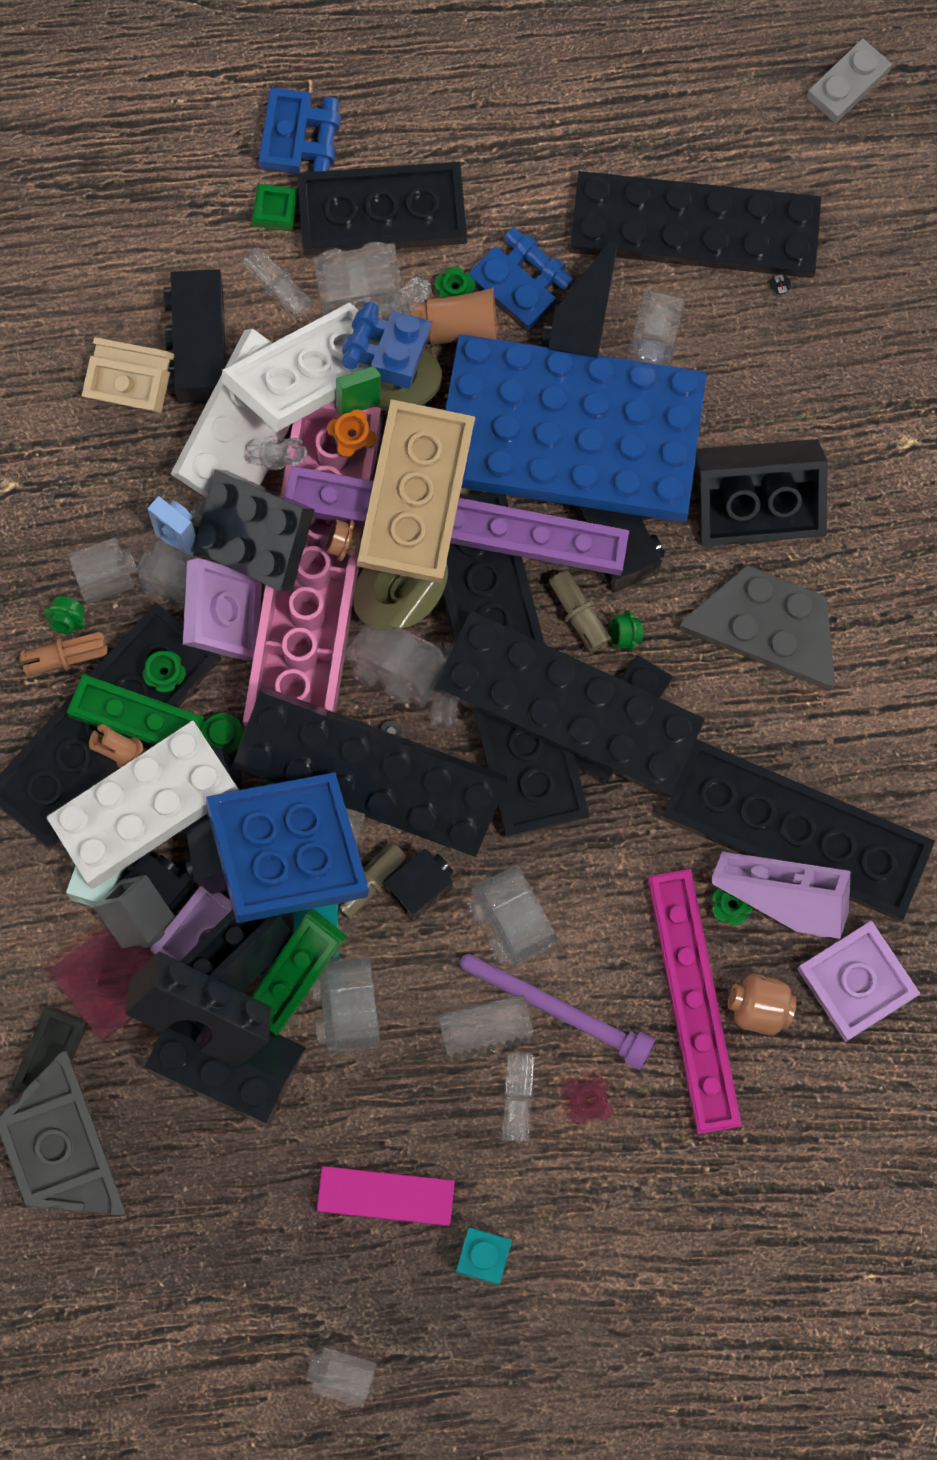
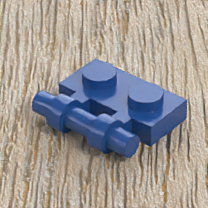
M270 88L259 168L297 174L300 173L302 159L314 162L312 172L329 171V166L334 163L336 149L333 147L334 134L339 130L341 116L338 113L339 100L334 97H325L322 109L310 108V92ZM307 126L319 129L317 142L305 141Z
M513 227L506 233L504 241L513 247L514 250L507 256L495 246L468 275L475 280V287L479 291L493 287L496 306L525 331L529 332L556 304V297L547 290L555 283L566 292L574 284L575 279L565 271L566 266L557 258L551 259L537 247L538 242L529 234L524 236ZM526 260L541 271V274L536 279H533L520 267Z
M366 302L362 310L356 312L352 322L354 331L346 337L343 344L342 353L344 356L341 361L342 365L351 370L357 368L359 363L369 365L370 367L375 366L381 375L382 382L410 389L431 332L432 321L395 311L391 312L388 321L380 320L377 316L379 313L378 305L373 302ZM368 338L380 341L379 345L369 344Z

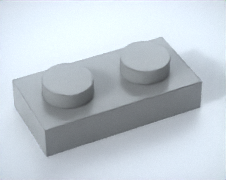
M861 39L808 90L806 98L836 124L890 72L892 63L866 40Z

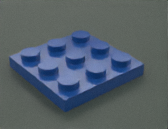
M336 773L206 797L205 805L236 923L367 898L369 888Z

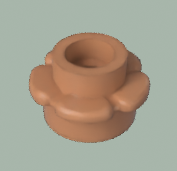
M336 519L331 528L326 552L336 555L339 561H342L346 554L353 556L357 548L360 531L354 530L353 520L350 519L347 523Z

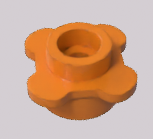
M356 409L345 413L338 419L331 420L327 426L328 434L335 437L338 443V454L345 458L352 457L356 450L363 447L372 448L377 442V435L369 429L367 415L362 410ZM354 430L356 432V435L354 437H350L348 435V432Z

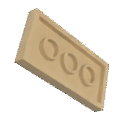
M391 399L357 559L358 567L442 584L475 416Z

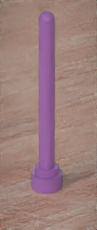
M466 954L460 959V966L464 971L620 1050V1056L626 1058L624 1063L638 1070L642 1069L656 1041L655 1038L641 1031L638 1035L632 1031L626 1034L471 954Z

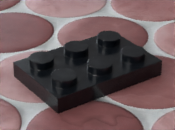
M215 469L193 551L278 591L292 592L315 509L227 470Z

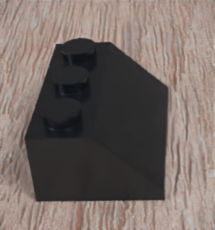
M811 439L697 449L694 465V492L701 546L827 536L828 460L819 440Z
M191 1020L175 1022L164 1032H161L145 1065V1069L149 1074L266 1128L270 1127L306 1051V1047L283 1036H276L270 1031L269 1042L237 1069L201 1051L202 1031Z

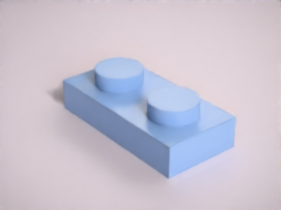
M158 496L148 507L155 535L188 561L195 553L193 548L196 541L194 533L196 530L190 521L192 515L178 502L172 501L168 504Z

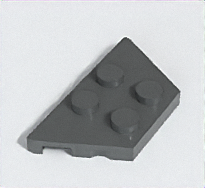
M748 565L684 618L680 625L679 631L831 691L835 683L826 596Z
M68 1050L61 1052L0 1116V1135L25 1205L29 1207L122 1215L126 1213L71 1058Z

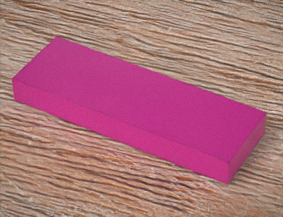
M322 1166L317 1212L450 1227L455 1181Z

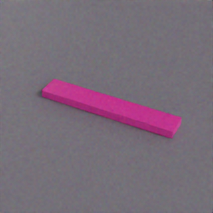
M687 869L648 876L647 880L697 1135L741 1128L742 1124L692 871Z

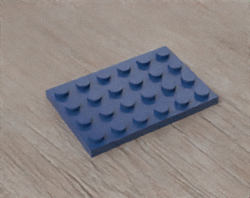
M459 334L446 411L475 416L461 488L686 523L707 372L598 355V358L548 350V347Z

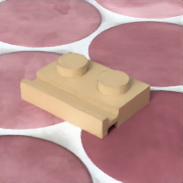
M94 337L93 343L96 344L94 356H90L82 397L161 413L170 376L168 366L170 360H173L174 354L164 350Z

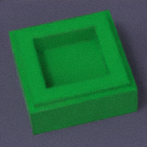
M258 183L252 226L293 232L299 196L298 188Z
M375 366L336 379L335 408L340 416L356 409L363 411L380 405L381 375Z

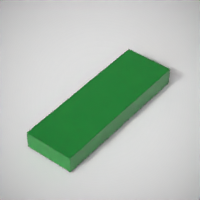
M82 674L67 710L68 717L96 727L104 724L129 739L137 738L143 744L152 747L191 721H194L201 731L205 721L204 717L85 674Z
M314 909L306 914L251 996L272 1007L270 1031L276 1036L284 1031L348 937Z

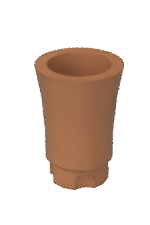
M493 287L469 294L427 299V303H411V316L432 321L431 332L427 341H430L431 345L458 343L459 334L498 340Z

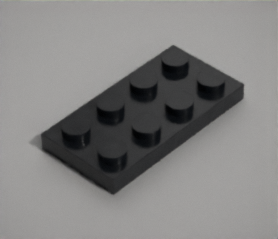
M460 161L297 173L304 256L467 244Z

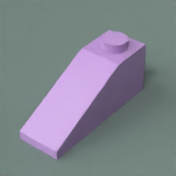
M722 851L712 876L713 885L796 932L840 939L849 913L851 871Z

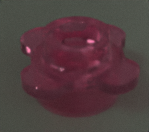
M596 1077L592 1082L581 1084L578 1081H572L568 1084L566 1095L571 1098L572 1107L570 1119L575 1124L582 1125L586 1120L596 1118L606 1121L612 1116L613 1107L608 1103L606 1093L609 1089V1083L604 1078ZM587 1097L593 1098L594 1102L592 1105L586 1104L585 1099Z

